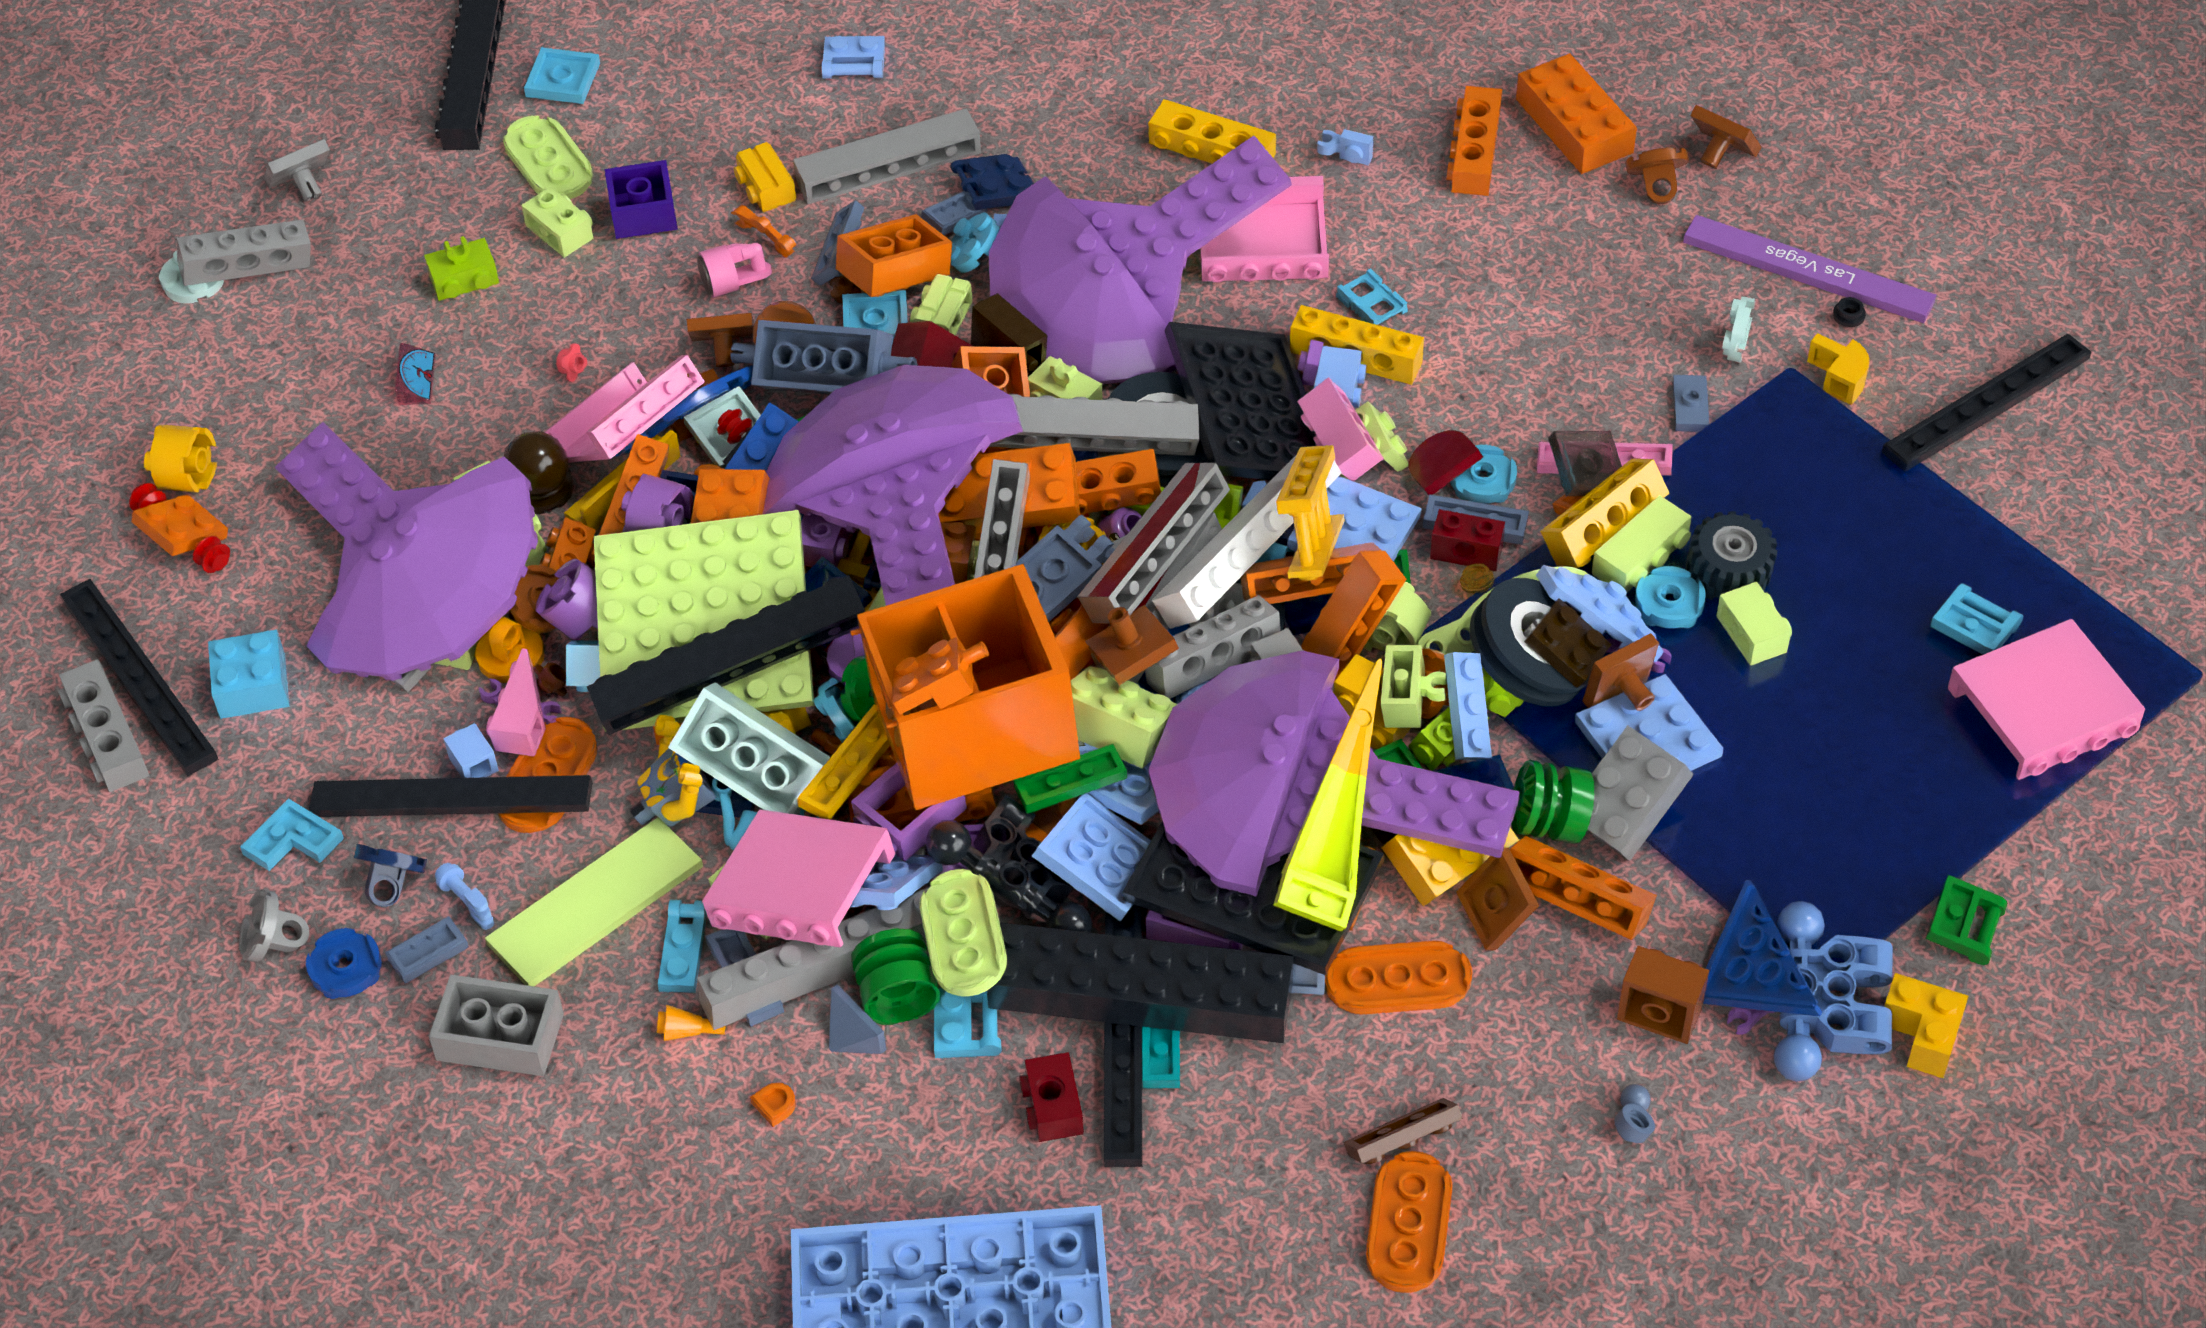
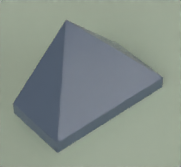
M838 984L832 987L829 1050L831 1052L881 1054L886 1051L884 1031Z

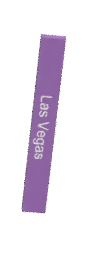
M1699 215L1694 217L1684 235L1683 243L1844 297L1856 298L1864 304L1921 323H1925L1936 300V294Z

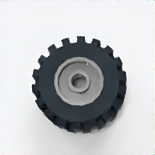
M1728 511V515H1723L1722 512L1714 513L1713 519L1706 517L1702 520L1701 525L1698 524L1696 526L1689 546L1686 570L1691 573V578L1696 580V583H1699V580L1705 588L1706 598L1713 600V598L1719 599L1721 594L1757 582L1762 590L1765 591L1771 579L1778 550H1776V539L1771 538L1772 531L1769 527L1763 528L1761 520L1758 518L1752 520L1750 515L1743 513V516L1736 515V511Z

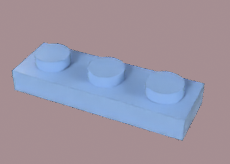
M1452 652L1444 655L1455 760H1485L1492 758L1480 653Z

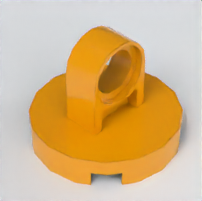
M502 617L476 644L475 657L481 673L489 679H496L500 683H507L510 678L511 665L514 661H517L522 648L528 650L533 668L537 664L541 665L544 661V644L540 634L524 628L520 623Z

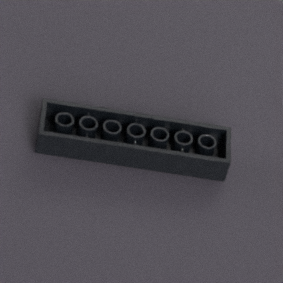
M1000 922L1007 954V965L1001 979L987 990L988 1008L1284 1043L1293 985L1294 956Z

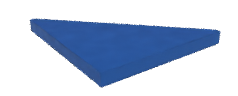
M1746 880L1705 968L1710 971L1703 1004L1821 1016L1822 1010L1757 888L1751 880Z

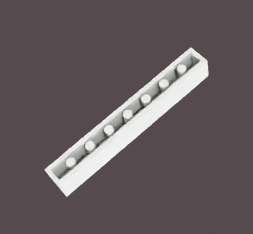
M1295 457L1152 599V602L1170 629L1198 621L1294 523L1293 517L1289 514H1278L1276 500ZM1335 461L1325 481L1326 489L1342 473Z

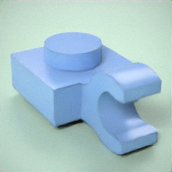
M1346 129L1343 130L1341 135L1330 130H1323L1322 141L1317 142V152L1321 155L1340 153L1339 158L1369 166L1373 157V136Z

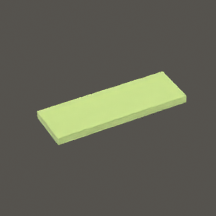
M657 817L485 937L486 944L525 985L536 986L703 867L702 859Z

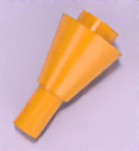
M666 1004V1012L658 1011L656 1033L664 1034L663 1041L697 1036L701 1033L725 1035L726 1026L713 1030L708 1019Z

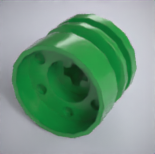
M1535 760L1525 761L1519 770L1513 789L1519 791V801L1511 823L1513 831L1517 835L1526 836L1531 834L1535 838L1543 837L1548 831V835L1553 841L1571 844L1579 843L1586 834L1593 811L1595 793L1592 773L1587 769L1570 766L1561 767L1557 772L1556 767L1552 763L1541 764Z
M895 928L884 930L868 936L856 945L851 954V963L855 972L856 982L859 985L863 1010L875 1023L893 1025L921 1018L934 1009L940 1000V990L931 968L926 940L920 933L911 929Z

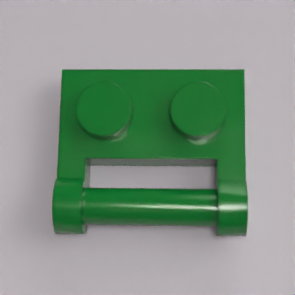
M1948 875L1943 883L1925 939L1968 956L1971 962L1983 966L1987 965L1991 959L1992 950L1990 946L1999 918L2005 914L2008 903L1997 894ZM1977 906H1980L1984 909L1985 916L1977 941L1968 938V934Z

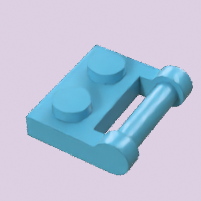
M1961 583L1934 615L1930 627L1983 655L2001 648L2010 635L2017 631L2023 620V615L2014 610L2009 612L1971 592V587Z
M939 988L940 1000L934 1007L935 1058L999 1055L1002 1051L1001 1039L998 1038L997 1009L988 1008L987 991L978 995L963 997L950 994L944 989ZM972 1003H982L983 1037L980 1040H972Z

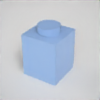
M475 723L443 738L448 757L462 778L488 777L499 771L494 751Z

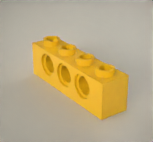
M1163 99L1148 122L1149 144L1211 164L1252 136L1259 140L1273 158L1276 155V133Z
M1304 305L1300 306L1290 327V350L1294 354L1301 355V351L1308 352L1311 339L1324 342L1323 346L1362 351L1361 364L1367 365L1366 373L1410 385L1413 384L1422 365L1424 337Z
M1631 459L1540 532L1556 565L1579 568L1589 563L1595 551L1659 495L1665 498L1670 493L1654 459Z

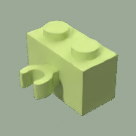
M1049 356L1028 377L1030 397L1050 395L1055 398L1065 399L1086 397L1089 400H1103L1102 383L1079 372L1076 366L1072 365L1070 367L1066 365L1061 358L1055 359Z
M1386 645L1381 694V709L1385 728H1421L1423 697H1428L1436 702L1446 700L1445 688H1434L1436 685H1447L1446 673L1436 671L1425 676V663L1421 645Z

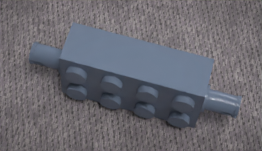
M758 320L756 345L736 342L731 348L733 351L743 353H731L733 363L753 364L751 385L768 390L830 395L836 389L902 365H917L915 357L891 356L893 334L878 329Z

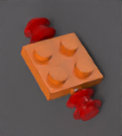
M144 483L132 491L129 499V506L133 510L131 522L171 556L194 550L193 561L197 565H202L203 570L207 573L220 571L228 564L230 548L226 544H221V541L227 538L228 527L192 497L186 494L167 500L165 493L157 490V487L152 483Z

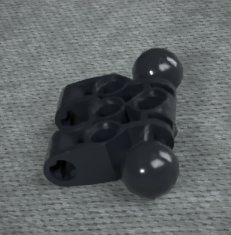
M1006 795L986 820L973 842L975 848L971 846L970 833L962 823L954 820H941L929 829L926 837V848L932 859L943 865H956L960 862L970 869L973 874L983 876L990 885L995 904L1001 907L1018 908L1024 912L1023 916L1028 919L1035 913L1047 922L1046 928L1091 933L1093 922L1090 913L1083 905L1074 902H1064L1074 887L1032 857L1041 842L1035 838L1028 837L1025 832L1035 819L1036 814L1033 812L1027 814L1024 806L1010 796Z

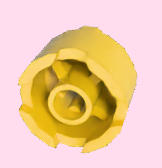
M161 424L156 426L151 450L147 451L144 455V468L147 471H151V476L157 488L186 492H199L200 489L207 490L217 467V462H211L210 446L216 447L213 434L207 428Z

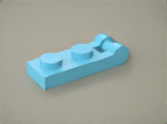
M682 900L669 901L668 921L658 979L659 992L696 993L707 918L702 901L695 900L694 904H682ZM681 918H693L692 924H680Z

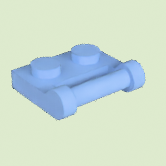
M885 36L825 37L822 78L832 79V76L873 75L874 78H883Z

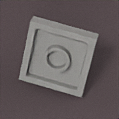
M325 139L269 162L263 178L267 187L270 189L294 179L304 202L311 200L312 196L316 198L322 195V191L319 189L311 171L326 163L330 149Z

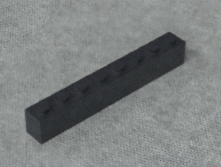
M459 0L460 17L455 18L456 37L451 38L452 57L447 59L448 78L443 80L444 99L439 101L440 120L435 122V135L437 139H441L443 150H480L506 0Z
M849 575L843 578H832L825 582L822 587L815 590L799 592L791 600L782 604L766 606L758 614L749 618L733 620L725 628L716 632L700 634L692 642L683 646L667 648L659 656L650 660L637 661L629 665L626 670L617 674L601 676L593 684L588 685L587 689L607 734L611 735L698 698L703 688L713 683H717L721 687L846 635L850 631L859 628L857 614L863 613L865 610Z

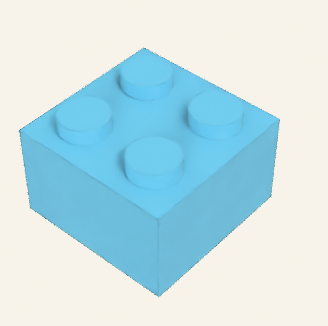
M277 629L208 641L211 692L220 719L290 707L285 652Z

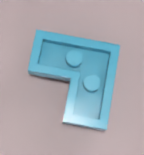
M288 798L240 848L244 856L270 871L293 847L321 863L344 837L340 829Z

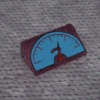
M400 343L395 392L399 405L431 404L436 354L434 352L406 343Z

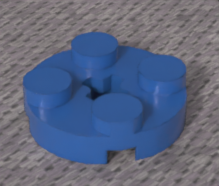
M350 928L336 929L321 936L315 942L316 948L312 951L311 955L308 953L306 958V969L311 983L325 997L330 999L353 996L374 985L379 980V972L382 966L381 954L375 940L368 934L364 936L356 933L355 929ZM342 958H346L348 962L352 961L347 967H337L340 965L339 960Z

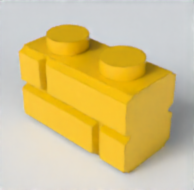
M765 142L754 146V149L748 148L737 152V166L733 168L734 174L740 185L745 183L746 193L751 204L757 203L762 212H766L796 200L794 181L770 143Z

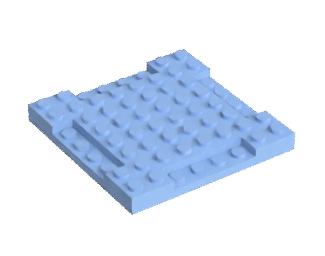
M1101 1205L791 1229L793 1328H1111Z

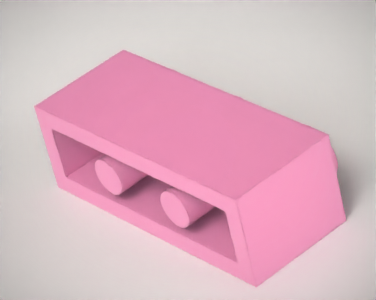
M1329 377L1297 401L1304 412L1301 415V419L1317 435L1313 438L1316 445L1334 446V461L1342 472L1341 474L1346 478L1355 481L1384 459L1346 393Z

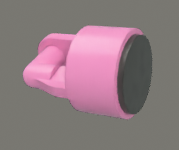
M759 243L722 245L701 251L699 256H697V265L702 283L707 294L711 295L712 298L738 291L739 286L767 278L772 273L771 265L765 262L762 246ZM750 259L751 264L735 268L734 263Z

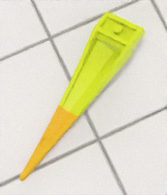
M1381 658L1374 663L1284 865L1281 872L1282 878L1273 906L1338 931L1346 929L1356 896L1362 813L1373 722L1382 669Z

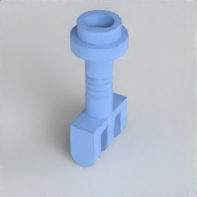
M451 863L441 865L435 872L437 886L445 892L452 890L468 907L471 917L482 929L492 928L494 920L488 907L487 899L476 887L471 890L463 882L464 872L458 865Z

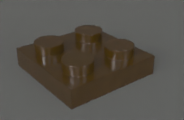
M1560 598L1548 609L1524 641L1576 688L1588 678L1594 662L1600 660L1612 645L1599 631L1590 626L1573 608L1565 604Z

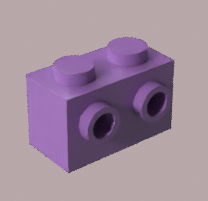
M813 513L810 516L804 514L801 522L804 565L822 569L828 566L836 571L840 559H845L847 555L850 532L855 533L857 528L852 526L844 528L826 522L822 516Z

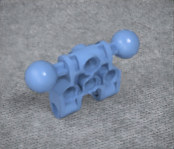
M1798 901L1790 903L1778 916V930L1784 941L1789 945V950L1822 1010L1821 1016L1780 1012V1026L1787 1030V1036L1775 1047L1774 1062L1777 1070L1786 1079L1798 1082L1808 1080L1815 1075L1822 1063L1819 1045L1810 1037V1033H1813L1830 1052L1884 1054L1892 1049V1011L1883 1006L1857 1003L1853 998L1856 987H1884L1892 983L1893 946L1890 942L1881 939L1835 935L1821 946L1819 950L1812 949V945L1820 939L1824 932L1825 924L1822 913L1813 904ZM1831 958H1841L1845 962L1837 963L1831 960ZM1830 991H1840L1844 996H1835ZM1830 1024H1839V1025H1841L1844 1029H1843V1030H1836V1029H1833L1832 1027H1830L1829 1025H1830Z

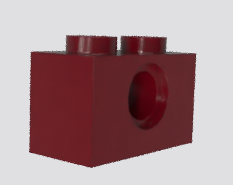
M1439 509L1432 532L1430 559L1497 571L1503 549L1506 521Z
M1069 1052L1024 1060L1026 1075H1020L1019 1081L1022 1097H1030L1032 1107H1026L1029 1130H1037L1039 1142L1083 1135V1114ZM1049 1096L1057 1097V1098L1054 1099V1100H1046V1099H1044V1098L1049 1097Z

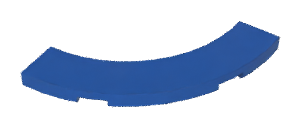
M753 365L726 375L689 394L640 435L652 439L678 419H684L685 416L739 386L742 391L746 390L751 386ZM635 439L615 456L619 457L630 454Z

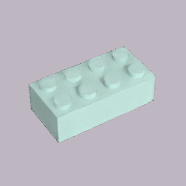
M717 683L703 688L668 746L669 749L692 764L700 766V769L763 810L799 815L801 810L798 807L797 798L830 759L828 755Z

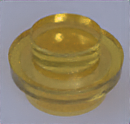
M1484 564L1467 566L1462 571L1460 578L1461 588L1465 592L1472 594L1486 592L1493 586L1495 581L1493 573Z

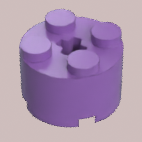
M642 474L633 492L627 491L622 500V510L626 511L623 532L683 525L684 518L691 519L693 494L691 489L681 483Z
M572 559L560 567L554 574L559 578L552 587L546 584L536 603V612L570 639L579 640L591 626L598 628L595 571L578 559Z

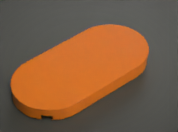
M574 717L555 718L556 722L549 724L545 722L546 730L535 756L519 754L506 777L586 775L597 755L596 737L586 722ZM565 812L498 813V816L505 826L514 831L533 833L543 831L556 824Z
M1421 941L1347 948L1337 954V957L1333 960L1327 971L1328 974L1326 973L1325 975L1327 995L1339 1008L1354 1014H1377L1441 1009L1453 1006L1465 997L1471 987L1472 966L1468 957L1462 951L1460 954L1457 950L1453 949V945L1442 941Z
M1407 1151L1397 1154L1387 1164L1385 1162L1376 1175L1366 1246V1263L1373 1278L1385 1288L1395 1292L1412 1293L1424 1289L1439 1277L1443 1268L1452 1197V1179L1447 1169L1445 1171L1440 1165V1161L1427 1153Z

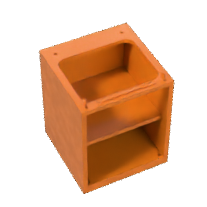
M1024 564L857 614L859 628L850 631L851 636L861 634L874 703L915 811L1080 759L1069 669ZM955 637L959 638L965 649L981 641L985 644L989 656H985L972 663V694L942 709L937 705L905 716L899 714L893 704V669L902 660L908 657L916 658L928 652L935 643L941 640L949 641ZM886 703L888 708L891 709L895 718V721L893 722L892 719H888L887 717ZM896 726L899 732L901 748L896 746L894 740V727Z

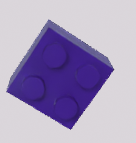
M666 160L604 169L616 239L678 230Z

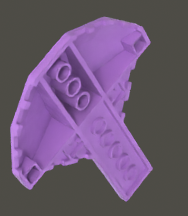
M1255 136L1240 144L1151 206L1070 199L1045 176L1016 196L989 250L990 297L998 293L1048 335L1046 359L1049 356L1055 359L1061 358L1066 365L1070 367L1072 365L1076 366L1079 372L1102 384L1118 382L1121 384L1129 378L1150 372L1172 373L1177 368L1164 330L1169 322H1173L1182 286L1183 268L1186 266L1187 257L1292 185L1291 179Z
M902 365L836 389L783 436L766 471L770 479L763 514L799 510V513L808 516L812 513L822 516L826 522L844 528L848 526L858 528L863 534L871 536L886 605L955 585L938 513L946 504L944 498L952 487L958 488L971 471L972 466L970 463L979 452L984 453L992 442L1023 432L1014 399L968 369Z
M322 422L275 466L345 538L336 594L323 611L307 644L311 652L332 673L341 674V672L356 673L359 677L368 678L369 675L394 681L401 679L403 673L417 668L420 671L430 669L432 663L447 658L450 661L459 659L515 605L517 600L515 591L520 577L525 578L528 570L525 564L531 549H536L538 536L534 531L533 525L535 512L530 500L531 482L505 457L476 468L450 484L393 491Z
M1301 650L1230 666L1172 708L1148 769L1149 780L1153 787L1167 840L1172 845L1176 844L1195 866L1199 865L1211 877V881L1216 886L1257 896L1267 866L1280 861V856L1291 852L1350 719V716L1331 690L1339 669L1338 658ZM1370 747L1361 825L1501 858L1518 805L1519 791L1378 759Z

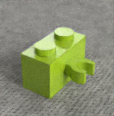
M462 236L460 237L461 244L450 247L449 242L445 241L443 250L424 255L428 274L439 301L499 284L495 261L485 237L467 242L466 238Z

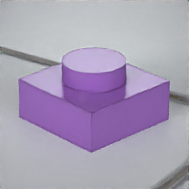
M1311 339L1308 352L1301 351L1297 369L1303 371L1301 379L1303 385H1314L1324 342Z

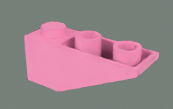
M522 648L517 661H514L511 665L510 678L506 687L502 688L499 693L498 706L494 715L488 718L486 732L490 736L495 751L535 756L546 728L536 675L528 650Z

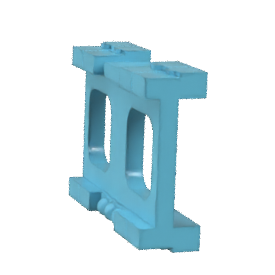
M1371 268L1366 270V274L1348 284L1337 286L1336 297L1347 308L1351 306V310L1361 317V321L1378 325L1400 312L1402 314L1408 312L1407 302L1396 291L1392 293L1388 286L1384 283L1382 284V278ZM1360 283H1367L1373 291L1359 297L1351 288ZM1381 301H1386L1394 309L1384 315H1377L1370 307Z

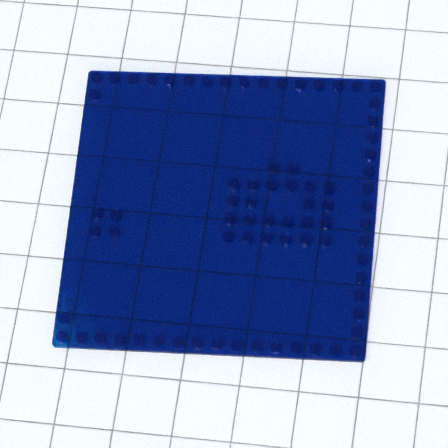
M1788 368L1673 450L1671 475H1661L1670 493L1665 499L1692 516L1689 530L1691 537L1683 548L1674 550L1663 566H1674L1686 570L1687 555L1694 529L1698 524L1701 525L1702 520L1706 517L1713 519L1714 513L1722 512L1723 515H1728V511H1736V515L1743 516V513L1750 515L1752 520L1758 518L1763 522V528L1769 527L1772 531L1771 538L1776 539V550H1778L1771 579L1764 593H1768L1772 597L1778 613L1789 621L1792 635L1789 640L1787 653L1750 666L1716 617L1719 598L1714 597L1713 600L1705 597L1703 612L1697 618L1696 624L1691 628H1664L1645 624L1655 633L1660 647L1667 649L1672 655L1670 663L1660 658L1657 660L1665 664L1664 672L1657 673L1651 670L1647 682L1666 674L1724 748L1722 757L1691 771L1694 775L1645 841L1730 913L1746 880H1751L1757 888L1776 926L1779 914L1790 903L1804 901L1813 904L1821 911L1825 924L1823 935L1812 945V949L1819 950L1821 946L1835 935L1886 940L1940 895L1943 883L1948 875L1958 879L1963 877L2201 681L2203 673L1924 464L1919 463L1904 472L1881 453L1883 444L1890 441L1889 438L1794 368ZM1545 542L1424 629L1422 636L1460 619L1476 600L1505 580L1541 569L1543 565L1550 567L1565 566L1556 565ZM1594 554L1591 556L1589 563L1578 568L1595 577L1592 575ZM1963 583L1971 587V592L2009 612L2014 610L2023 615L2019 628L2010 635L2002 647L2073 619L2144 706L2145 711L2139 730L2128 738L2120 737L2108 742L2106 746L2099 750L2084 752L2071 762H2061L2053 765L2040 775H2030L2018 780L2016 773L2019 762L1966 694L1955 698L1948 690L1953 667L1983 654L1930 627L1932 618L1956 588ZM1633 587L1627 592L1626 596L1631 604L1636 607V588ZM1670 593L1666 595V598H1664L1669 601L1677 600L1674 599L1673 594ZM1461 630V638L1465 641H1470L1469 631ZM1606 630L1602 634L1605 639H1614ZM1436 643L1430 644V649L1440 651V647ZM1606 652L1602 658L1613 652ZM1587 685L1571 701L1559 706H1540L1524 701L1520 707H1515L1507 717L1497 714L1559 768L1570 766L1587 769L1593 773L1602 760L1601 756L1575 723L1576 713L1588 709L1583 702ZM1831 958V960L1837 963L1845 962L1841 958Z

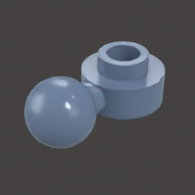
M1632 1084L1624 1088L1621 1093L1620 1102L1623 1108L1615 1116L1614 1122L1618 1134L1624 1140L1643 1143L1655 1130L1654 1120L1646 1111L1650 1105L1651 1097L1645 1087L1639 1084Z

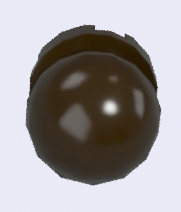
M537 431L524 432L509 443L505 448L504 457L531 482L532 491L529 492L535 514H544V510L552 509L558 505L559 508L564 506L572 496L574 485L571 471L568 469L567 453L559 440L545 432Z

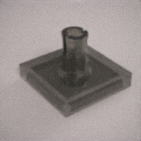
M1554 431L1548 437L1560 475V484L1564 488L1566 496H1585L1622 467L1611 431Z

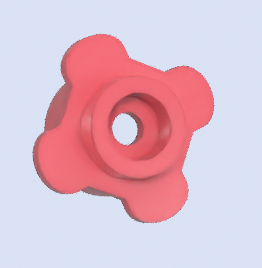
M572 343L569 349L565 348L559 352L556 360L557 369L560 373L567 374L566 378L570 382H574L578 374L583 372L587 366V358L580 352L579 344Z

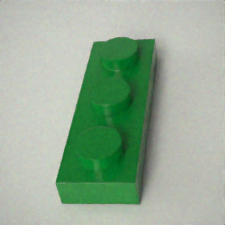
M1110 744L1080 755L1079 760L1013 780L1014 788L1028 814L1127 779V769L1114 744Z

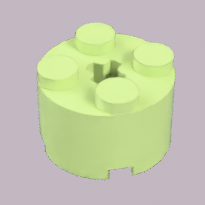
M1408 582L1403 584L1367 641L1364 649L1371 652L1372 648L1386 651V645L1417 644L1431 617V610L1414 593L1415 589Z

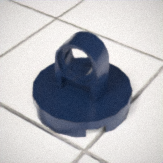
M361 844L356 845L354 854L355 859L371 862L365 885V895L370 903L380 907H388L398 901L406 870L424 874L427 859L385 849H376ZM381 880L388 881L392 886L391 896L384 901L378 900L373 893L375 884Z

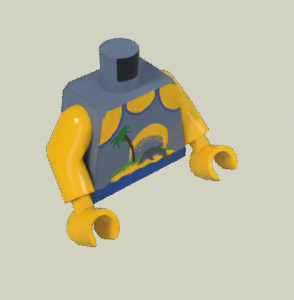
M659 715L657 717L655 732L657 735L664 736V738H661L659 741L656 761L637 781L644 798L634 805L630 812L641 825H645L653 817L658 816L667 826H674L683 819L692 817L697 810L716 798L706 774L700 769V766L692 764L668 748L680 728V724L672 716Z

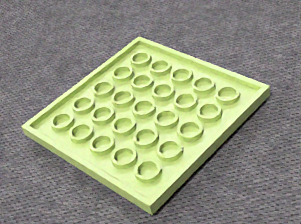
M799 510L594 536L600 677L608 674H617L626 670L634 662L650 660L659 656L667 648L683 646L692 642L700 634L716 632L725 628L733 620L749 618L758 614L766 606L782 604L791 600L795 594L806 591L801 515ZM810 650L723 686V688L760 712L814 706ZM697 698L622 730L655 726L659 715L672 716L676 722L682 723Z

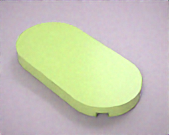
M527 116L518 119L508 127L507 134L503 139L505 151L537 194L551 186L561 195L565 194L569 199H573L583 194L591 185L593 173L590 162L558 121L549 117L546 120L540 119V116Z
M950 870L930 882L931 887L926 893L925 891L920 898V913L932 971L938 984L950 994L963 997L974 996L987 991L1001 979L1007 965V954L994 895L988 881L981 875L973 874L971 870Z

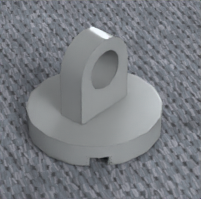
M260 889L255 892L249 902V906L254 907L252 914L245 915L240 929L239 950L242 958L246 961L257 963L265 956L268 948L283 952L298 950L309 937V927L306 921L296 914L278 910V895L274 891ZM288 925L293 927L297 933V940L287 939L282 933V926Z

